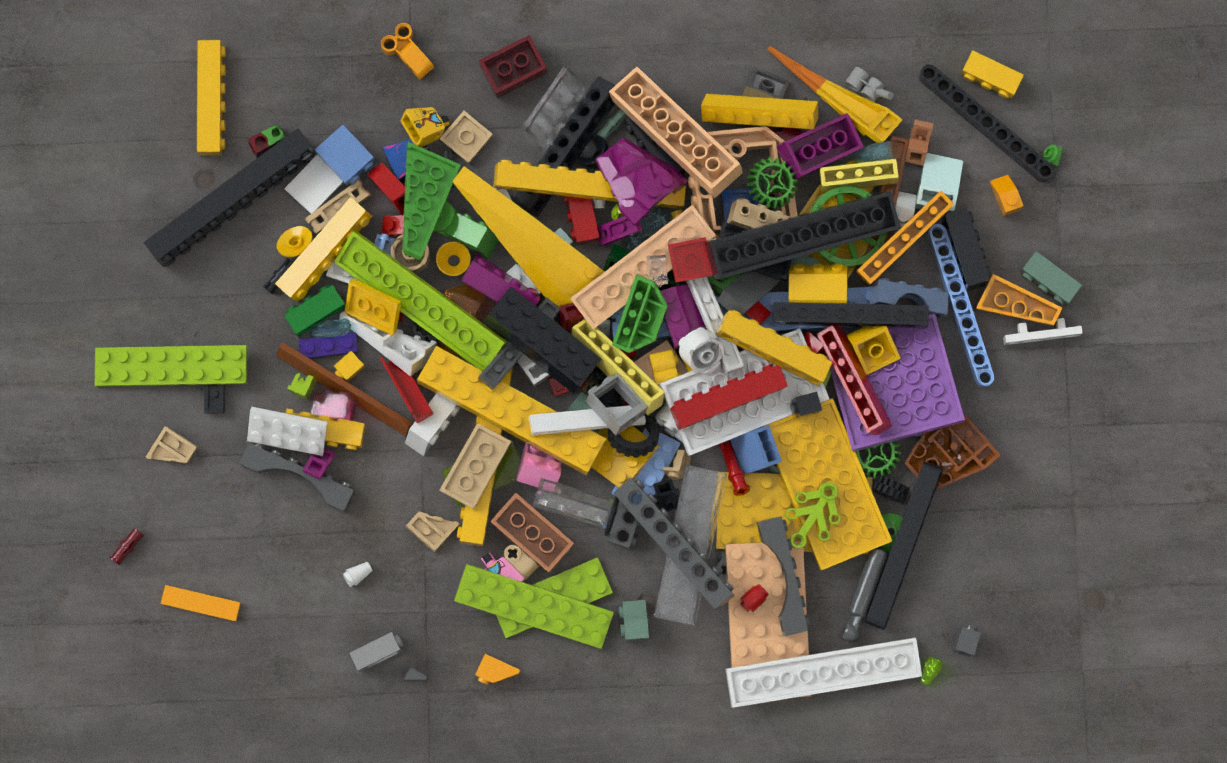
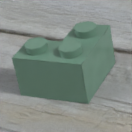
M646 600L622 602L623 606H619L620 618H624V625H620L621 637H625L626 641L649 640Z

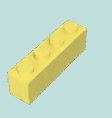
M896 159L823 167L819 170L821 192H827L841 186L863 188L896 184L899 178Z

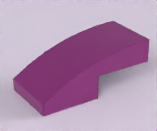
M324 448L323 456L313 454L310 456L302 472L320 480L332 463L336 453Z

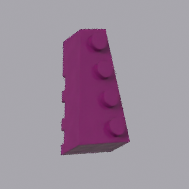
M478 253L461 280L496 302L502 298L510 287L535 306L541 297L536 290L526 287L521 281L513 278Z

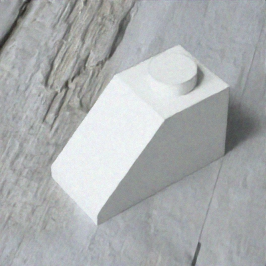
M899 192L895 208L900 228L914 216L917 195Z

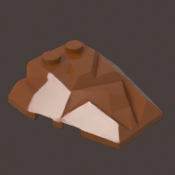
M964 412L965 422L923 433L905 462V465L917 478L924 461L942 467V474L936 490L988 468L1001 456Z

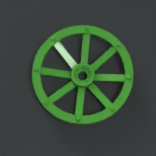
M853 186L837 187L820 196L810 212L823 209L822 205L824 202L835 195L837 203L841 204L844 203L843 194H853L861 198L871 194ZM887 233L879 234L877 241L870 237L862 239V241L873 246V248L860 258L858 257L854 242L847 243L852 259H842L834 256L839 246L831 248L829 252L822 250L817 253L832 264L838 263L847 265V267L861 265L883 246Z

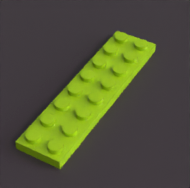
M248 346L95 348V386L247 384Z
M467 563L454 598L455 602L602 649L614 614L611 610Z

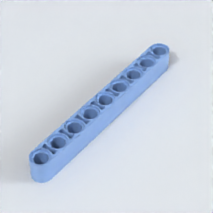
M935 224L928 232V240L945 292H949L948 301L975 383L980 388H987L994 381L991 364L946 228L941 224ZM939 230L942 233V237L935 238L932 231ZM945 248L948 251V255L941 256L938 253V249ZM951 266L954 273L947 274L944 271V267ZM957 284L960 290L953 292L950 289V285ZM963 302L966 307L965 310L957 309L956 303ZM969 320L971 328H964L962 321ZM975 338L977 340V346H970L968 344V339ZM974 357H982L983 364H976L974 362ZM981 374L988 375V383H983L980 380Z

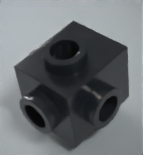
M672 479L653 484L655 491L653 496L657 499L656 505L660 509L663 507L666 511L679 508L678 500L681 499L679 489H675Z

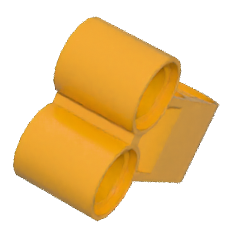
M400 23L395 29L396 36L386 35L381 40L382 51L388 56L397 54L419 79H422L434 68V65L412 41L413 33L411 26L407 23ZM406 29L409 31V34L406 37H401L399 32ZM393 42L395 46L392 49H386L385 44Z

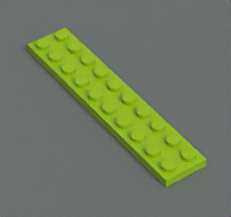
M356 230L352 231L334 261L335 264L358 281L401 301L400 312L481 371L485 370L507 342Z

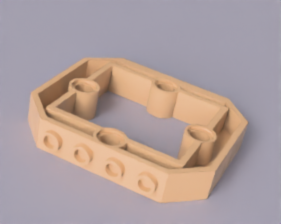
M767 126L707 132L736 160H739L747 150L768 149L769 157L773 159V162L776 158H779V164L783 162L776 146L785 141ZM732 146H736L739 149V154H735L732 151ZM690 175L688 177V186L690 189L692 188L693 194L691 196V205L695 207L716 235L712 239L718 238L720 226H716L713 197L709 192L707 195H703L700 192V187L702 186ZM781 175V182H782V183L785 185V187H786L785 180H784L783 176ZM774 179L770 181V188L774 186ZM771 192V194H775V198L783 195L780 192ZM795 197L790 198V203H784L782 208L777 205V211H782L789 217L798 216Z

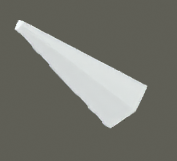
M345 311L340 313L339 320L410 377L424 367L436 347L437 342L433 340L427 342L421 340V337L418 335L412 337L403 334V330L397 329V332L391 336L359 319L344 313Z

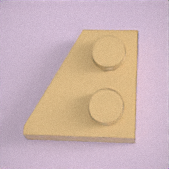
M165 426L146 455V458L189 463L198 446L168 426Z
M418 512L406 525V528L435 552L459 526V523Z

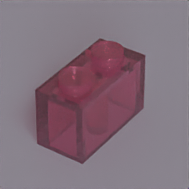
M323 389L322 392L315 391L311 414L317 417L323 415L332 417L335 420L353 421L357 399L352 398L351 394L347 392H339L338 395L334 394V391Z

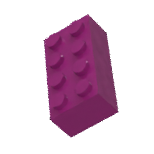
M848 113L776 146L782 160L786 161V168L792 166L790 173H795V176L792 177L793 179L801 178L864 148Z

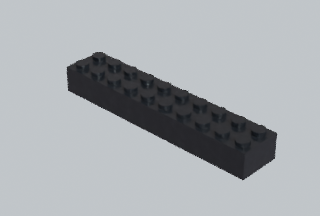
M297 128L143 243L162 267L171 265L176 261L175 258L178 255L186 254L191 250L193 244L196 242L201 243L205 240L209 232L217 231L222 227L221 224L224 221H230L236 217V212L240 209L248 208L252 205V201L255 198H261L267 194V189L272 186H278L283 181L282 178L288 174H294L301 164L309 163L314 158L313 155H315L311 144Z
M886 191L707 240L704 243L714 279H722L901 228L891 191Z

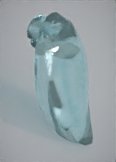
M346 318L327 320L313 326L309 332L311 338L337 337L346 334L350 330L351 324Z

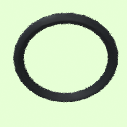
M615 497L604 533L605 536H608L619 503L617 497Z

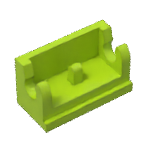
M298 373L295 375L291 386L288 385L287 389L292 394L309 401L317 381L310 375L307 376L305 381L304 378L298 381L301 375Z

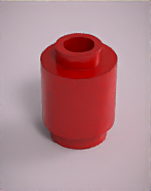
M760 584L753 585L740 598L742 601L740 605L747 612L750 610L754 612L767 600L766 597L769 594Z

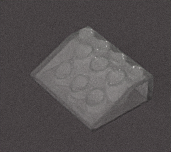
M564 65L522 126L523 139L542 152L553 143L554 139L552 137L554 134H559V131L564 127L563 121L565 118L570 117L575 110L573 107L576 102L580 103L586 94L584 93V85L566 65Z

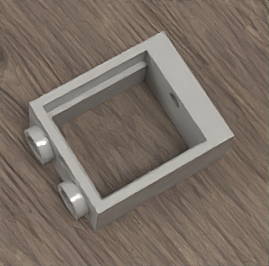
M619 373L613 377L610 375L605 378L600 386L592 387L588 391L589 395L586 403L615 435L643 417L648 408L646 403ZM612 388L632 408L619 419H616L598 399Z
M391 632L350 652V656L357 670L362 672L403 652L401 647L404 644L398 634L395 635Z

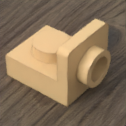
M677 450V454L673 459V467H663L662 471L672 480L687 479L692 458L688 456L685 450Z

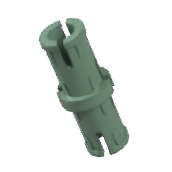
M619 108L610 119L606 120V124L595 135L602 136L606 140L614 131L619 129L618 126L628 115Z

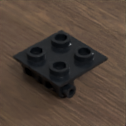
M596 366L586 378V383L581 392L588 396V391L594 386H600L608 376ZM612 388L598 399L606 408L617 407L622 396Z

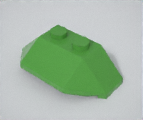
M636 274L612 346L630 353L656 341L668 304L655 281Z

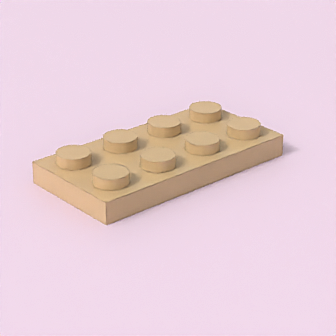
M477 423L439 491L474 510L508 450L511 441Z

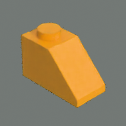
M1008 174L989 181L1003 216L1015 213L1023 208L1024 205L1018 190Z
M485 654L475 675L479 677L478 681L488 685L489 682L494 684L520 674L521 670Z

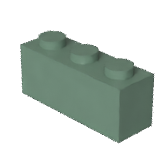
M1037 251L1020 271L1026 281L1030 283L1033 281L1038 285L1037 288L1044 294L1049 293L1054 297L1053 300L1061 306L1063 304L1067 306L1082 286Z

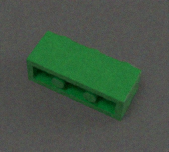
M326 285L314 297L312 295L306 297L298 307L296 305L290 307L284 316L297 337L344 309L346 305L334 286L331 285L329 287V285Z

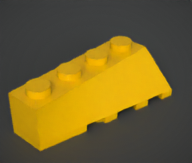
M286 408V414L327 421L325 440L327 446L338 447V444L345 445V449L355 451L357 448H362L366 428L364 423L338 419L337 421L332 417L323 415L315 417L314 414L308 412L296 414L293 413V409Z

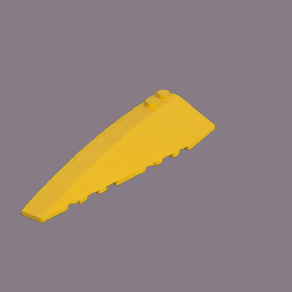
M463 166L452 181L477 214L484 220L488 228L496 235L515 262L523 269L527 277L534 283L539 292L559 308L561 305L573 303L570 299L572 296L605 272L465 166Z

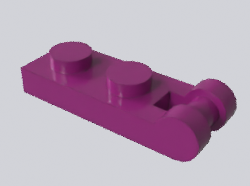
M625 216L597 227L601 238L599 240L600 246L610 245L615 241L642 231L640 222L633 226Z

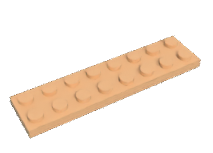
M691 205L570 299L594 329L626 305L636 274L656 282L672 269L668 249L669 244L706 237V240H711L716 235L695 207Z

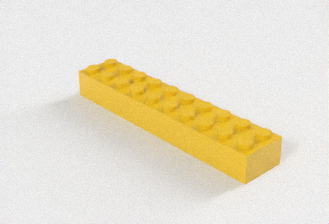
M438 346L435 347L417 379L418 384L587 476L606 438L591 430L532 435L529 416L556 413L555 410L502 381L494 390H491L478 379L483 371Z

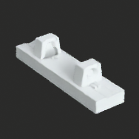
M1060 318L1055 322L1056 329L1028 332L1026 323H1019L1017 325L1018 334L1005 335L1003 342L1004 345L1077 337L1082 334V326L1066 328L1064 318Z

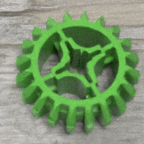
M769 157L767 162L762 159L760 164H754V168L749 170L751 175L747 176V180L751 182L747 183L746 187L752 188L748 192L749 195L753 193L755 195L752 201L759 199L758 204L762 205L765 203V206L768 208L770 205L772 209H776L777 205L782 208L784 203H790V198L795 197L793 192L797 191L798 188L794 184H797L798 180L792 178L795 176L794 172L790 173L792 166L785 167L786 161L779 164V158H776L773 162V159ZM772 169L776 172L773 175H769L767 173L763 174L761 171ZM781 175L783 176V178H784V180H785L786 187H785V185L781 182ZM774 179V186L770 188V181ZM759 182L764 186L763 192L759 187ZM771 192L783 194L777 198L768 196Z
M894 441L886 443L890 449V459L886 458V455L882 452L885 443L881 444L878 449L880 455L874 456L871 460H869L872 453L870 449L875 450L879 445L863 449L867 452V459L864 463L860 458L859 450L855 451L863 471H867L865 477L868 478L870 473H873V479H876L877 473L884 476L883 471L888 475L891 474L889 467L896 469L897 466L893 462H900V459L895 457V455L901 454V451H895L896 448L900 447V444L893 445ZM875 460L886 464L880 468L869 467L871 462Z

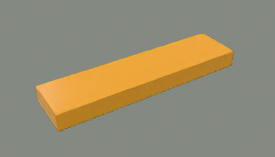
M165 585L161 600L163 605L231 621H237L241 605L240 602Z

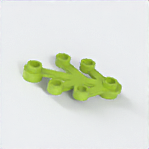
M826 482L817 491L799 492L795 496V500L799 504H804L810 499H820L816 505L799 509L790 508L785 512V517L788 520H794L796 517L810 514L800 531L791 536L790 541L793 548L800 549L805 546V536L816 519L819 528V540L827 541L830 538L823 507L827 502L830 513L828 522L831 525L838 524L841 518L837 514L834 501L838 496V488L835 484ZM825 489L831 490L830 496L825 494ZM800 494L804 495V501L798 499ZM789 511H793L795 513V516L793 518L788 516ZM833 515L837 517V522L831 521ZM822 532L827 533L826 539L821 537ZM796 537L800 538L801 543L799 545L795 544L794 539Z

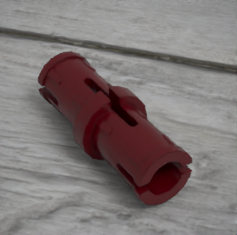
M133 528L132 532L124 541L120 542L121 545L109 558L120 565L128 553L133 552V547L144 535L136 528Z

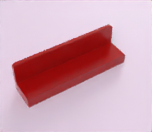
M381 357L382 364L416 423L418 424L432 416L434 413L413 377H410L392 361L386 364Z

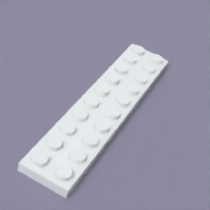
M916 638L725 669L732 708L922 676Z

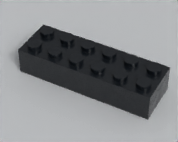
M512 287L506 291L483 320L485 324L573 394L601 360L600 357Z

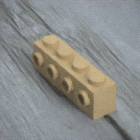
M740 198L732 203L727 223L751 229L791 217L786 216V213L782 211L774 212L765 205H754L749 200Z

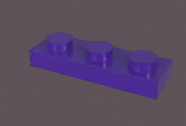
M356 333L299 340L300 353L309 359L348 354L350 351L358 353Z

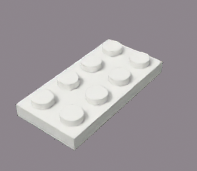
M251 407L247 441L323 456L328 422Z

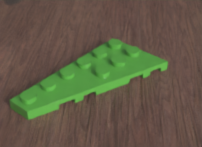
M410 142L407 143L402 253L421 260L452 187V181L458 173L460 164Z

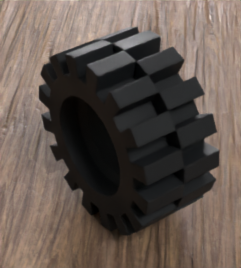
M882 475L877 476L872 490L879 495L899 503H904L910 490L906 485Z

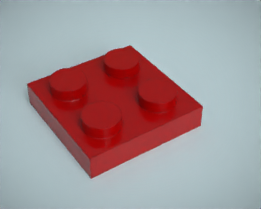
M706 237L668 245L675 283L713 276L704 241H707Z

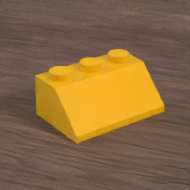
M838 263L833 265H790L789 302L847 303V265Z

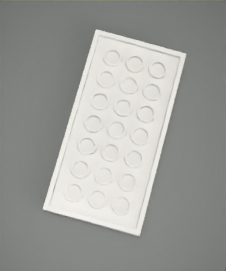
M800 328L782 335V337L791 338L798 345L807 346ZM744 350L739 352L745 365L741 369L726 374L722 363H720L710 373L702 374L701 372L691 371L660 383L659 386L665 392L664 398L670 411V408L674 406L673 402L684 398L687 401L692 399L691 395L700 391L705 394L710 392L709 388L719 384L720 387L726 386L727 381L731 379H744V375L749 372H762L763 367L772 363ZM781 368L788 385L785 389L678 430L688 456L792 415L790 403H792L791 400L795 397L817 392L820 403L829 400L830 398L824 384L816 386Z

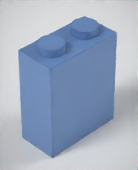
M344 125L339 127L315 149L316 154L346 186L355 184L360 179V174L364 171L368 172L374 166V157Z
M769 425L730 440L740 469L745 474L782 462Z

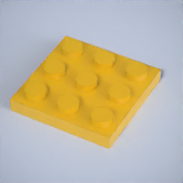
M629 426L619 433L621 437L630 442H641L648 438L634 426ZM608 428L600 429L597 434L606 438V441L592 468L618 488L630 477L635 479L660 447L657 444L651 453L648 452L646 456L640 455L638 458H634V456L626 457L624 456L625 454H619L615 448L611 447V442L608 441Z

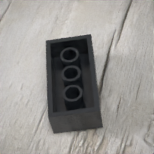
M967 207L945 213L941 223L946 228L966 291H971L986 286L992 274L990 267L985 265L984 259H986L984 249L979 246L980 236L977 229L974 230L973 228L974 218L972 212H968Z

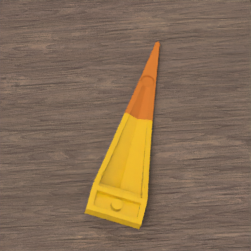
M768 47V51L836 112L841 116L848 113L855 129L863 136L867 135L880 146L902 122L903 119L889 108L872 102L823 78L775 48Z

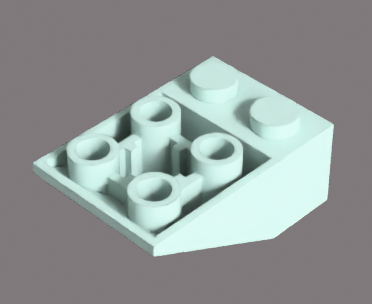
M927 153L915 208L922 209L936 194L942 191L954 203L946 213L954 211L963 161Z

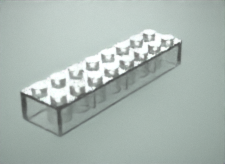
M686 465L674 523L676 522L683 529L681 534L685 538L689 536L696 544L694 546L695 550L698 553L702 551L709 559L727 475L723 472ZM675 537L671 541V546L673 548L678 547L680 539ZM687 552L684 554V561L690 562L693 554ZM667 555L654 617L695 626L702 594ZM700 566L697 569L696 574L698 577H702L705 574L704 566Z

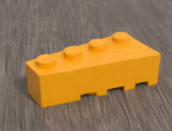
M993 274L975 309L1053 326L1062 307Z

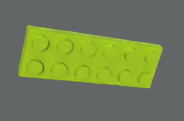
M598 557L533 584L534 586L586 603L594 602L613 593ZM496 615L505 638L532 628V626Z

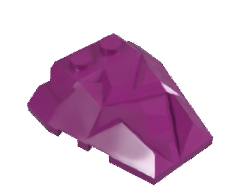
M622 138L596 159L605 181H608L612 188L611 193L613 197L615 196L619 203L618 208L633 226L645 218L650 209L672 192L675 194L688 184V180L675 167L625 138Z

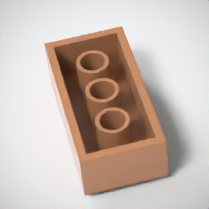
M517 493L511 497L490 521L494 527L525 554L530 556L548 574L552 572L575 545Z

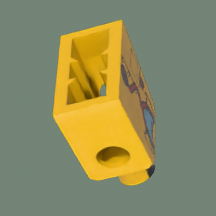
M433 107L406 109L400 120L413 144L419 147L439 140L445 127L449 126V118L446 115L439 117Z

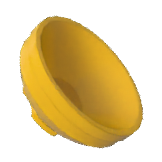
M448 242L439 248L436 255V263L442 273L452 277L459 276L465 273L470 266L471 256L469 250L463 244ZM451 256H457L460 259L457 266H451L448 263Z

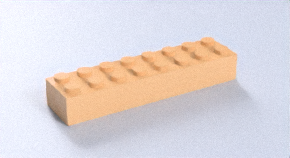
M638 67L633 69L609 91L612 101L714 198L743 173L740 163Z

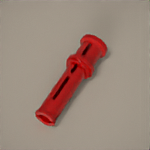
M730 440L725 442L726 447L723 443L718 444L729 471L728 480L732 482L734 495L742 496L750 491V486L746 484L744 471L739 468Z

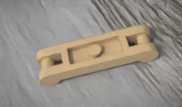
M361 180L347 187L306 217V222L312 225L316 235L321 232L350 197L360 204L371 196L369 190H365L363 187L364 184ZM357 190L360 195L355 198L352 193ZM320 216L324 219L321 223L317 221V218Z

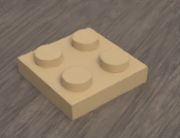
M463 111L440 137V141L469 164L493 137V134L467 112Z

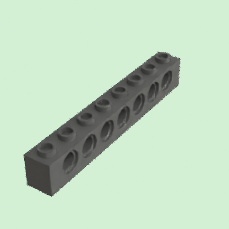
M630 477L613 493L715 610H719L735 596L732 592L733 586L727 580L723 582L719 577L721 575L720 571L714 565L712 567L709 566L706 562L709 559L702 551L698 553L695 550L694 546L696 544L689 536L685 538L681 534L683 529L676 522L672 523L668 519L670 514L663 507L660 509L656 505L658 501L651 493L647 495L643 490L645 488L643 483L638 478L634 480ZM637 494L642 496V501L639 504L633 502V498ZM653 508L655 514L652 518L648 519L646 511ZM661 523L667 524V530L664 533H660L658 530ZM678 537L680 544L678 547L673 548L671 541L673 538ZM687 552L693 554L690 562L684 561V554ZM700 566H704L706 570L702 577H698L696 574ZM712 581H717L718 589L713 592L710 591L709 584Z

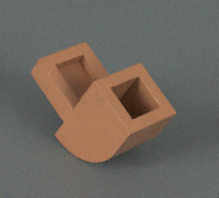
M920 120L914 121L905 162L924 165L933 123Z

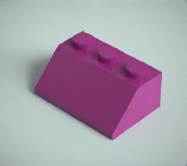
M688 284L674 286L661 291L668 304L664 320L675 350L680 348V339L691 331L700 327L707 330Z

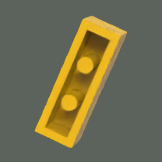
M973 50L961 73L965 80L969 82L975 81L986 90L991 91L992 89L1005 99H1008V97L1013 98L1024 74Z

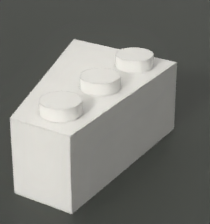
M438 394L428 404L434 414L418 424L415 421L410 427L405 441L406 445L422 456L426 454L431 445L435 444L440 432L447 428L451 416L455 417L460 410L458 405Z

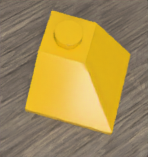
M887 326L862 327L846 335L866 375L901 359Z

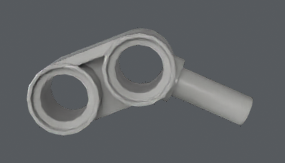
M855 67L845 81L849 88L872 102H875L878 97L891 100L894 96L892 92L884 90L885 85L874 77L868 79V73L859 67Z

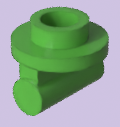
M1050 145L1045 149L1043 157L1052 166L1058 167L1063 148Z

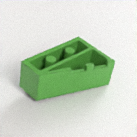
M453 208L454 218L452 223L447 228L436 232L455 242L468 246V249L480 252L483 257L489 260L499 242L497 237L489 230L486 223L482 221L477 223L473 221L474 218L465 213L462 216Z

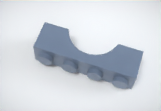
M879 278L871 284L870 304L896 305L899 298H908L916 305L929 306V314L935 313L936 318L939 319L948 313L949 292H944L940 288L928 289L924 288V285L917 284L912 286L907 285V282L904 281L891 282L888 278Z

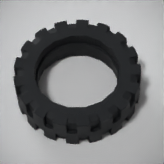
M645 413L646 423L642 426L649 432V437L641 442L627 441L620 434L615 435L608 428V441L611 442V447L615 448L619 454H625L624 456L626 457L634 456V458H638L640 455L646 456L648 452L651 453L658 444L660 426L657 423V419L654 416L652 417L651 414L647 415Z

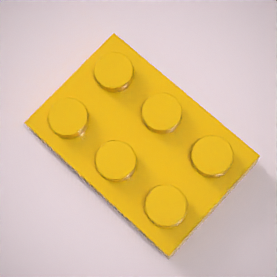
M354 278L350 280L344 313L393 336L397 332L401 301Z

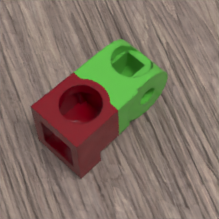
M275 125L248 138V144L256 158H258L286 136L280 126Z

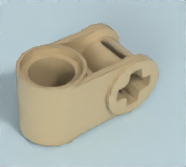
M509 545L504 550V558L525 580L539 567L530 556L526 555L516 545ZM516 549L517 558H509L508 550Z

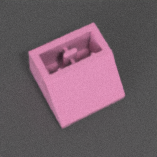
M525 443L516 481L553 492L561 475L562 462Z

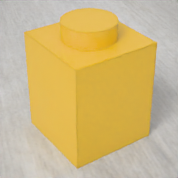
M350 351L334 365L337 369L334 373L349 382L365 366Z

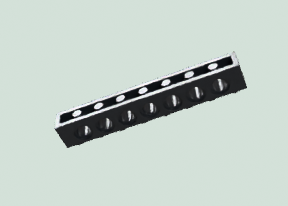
M599 76L597 77L536 167L539 164L550 165V168L557 169L559 166L568 167L569 170L572 168L615 105L609 93L616 86L615 84ZM518 191L513 201L523 210L538 217L552 195Z
M774 302L772 325L831 326L833 324L836 326L927 328L929 325V306Z

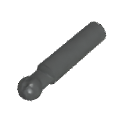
M876 548L869 551L848 609L851 615L848 623L841 629V636L845 641L854 642L860 636V622L868 614L889 555L884 551Z

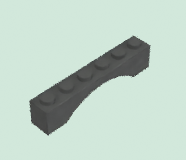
M248 443L239 462L241 466L257 473L280 470L298 474L317 487L329 506L346 513L355 494V491L352 490V485L343 481L339 484L334 481L335 478L326 473L319 480L302 472L304 467L299 466V461L293 458L286 460L282 458V453L272 450V452L264 450L266 446L254 443L253 445Z
M782 516L758 521L756 523L760 540L776 555L785 576V600L778 616L782 635L789 636L806 632L810 622L808 615H804L803 607H805V600L803 595L800 596L798 589L801 588L799 577H796L794 572L797 566L794 557L791 558L790 554L792 544L790 539L786 537L785 531H788L786 520H782Z

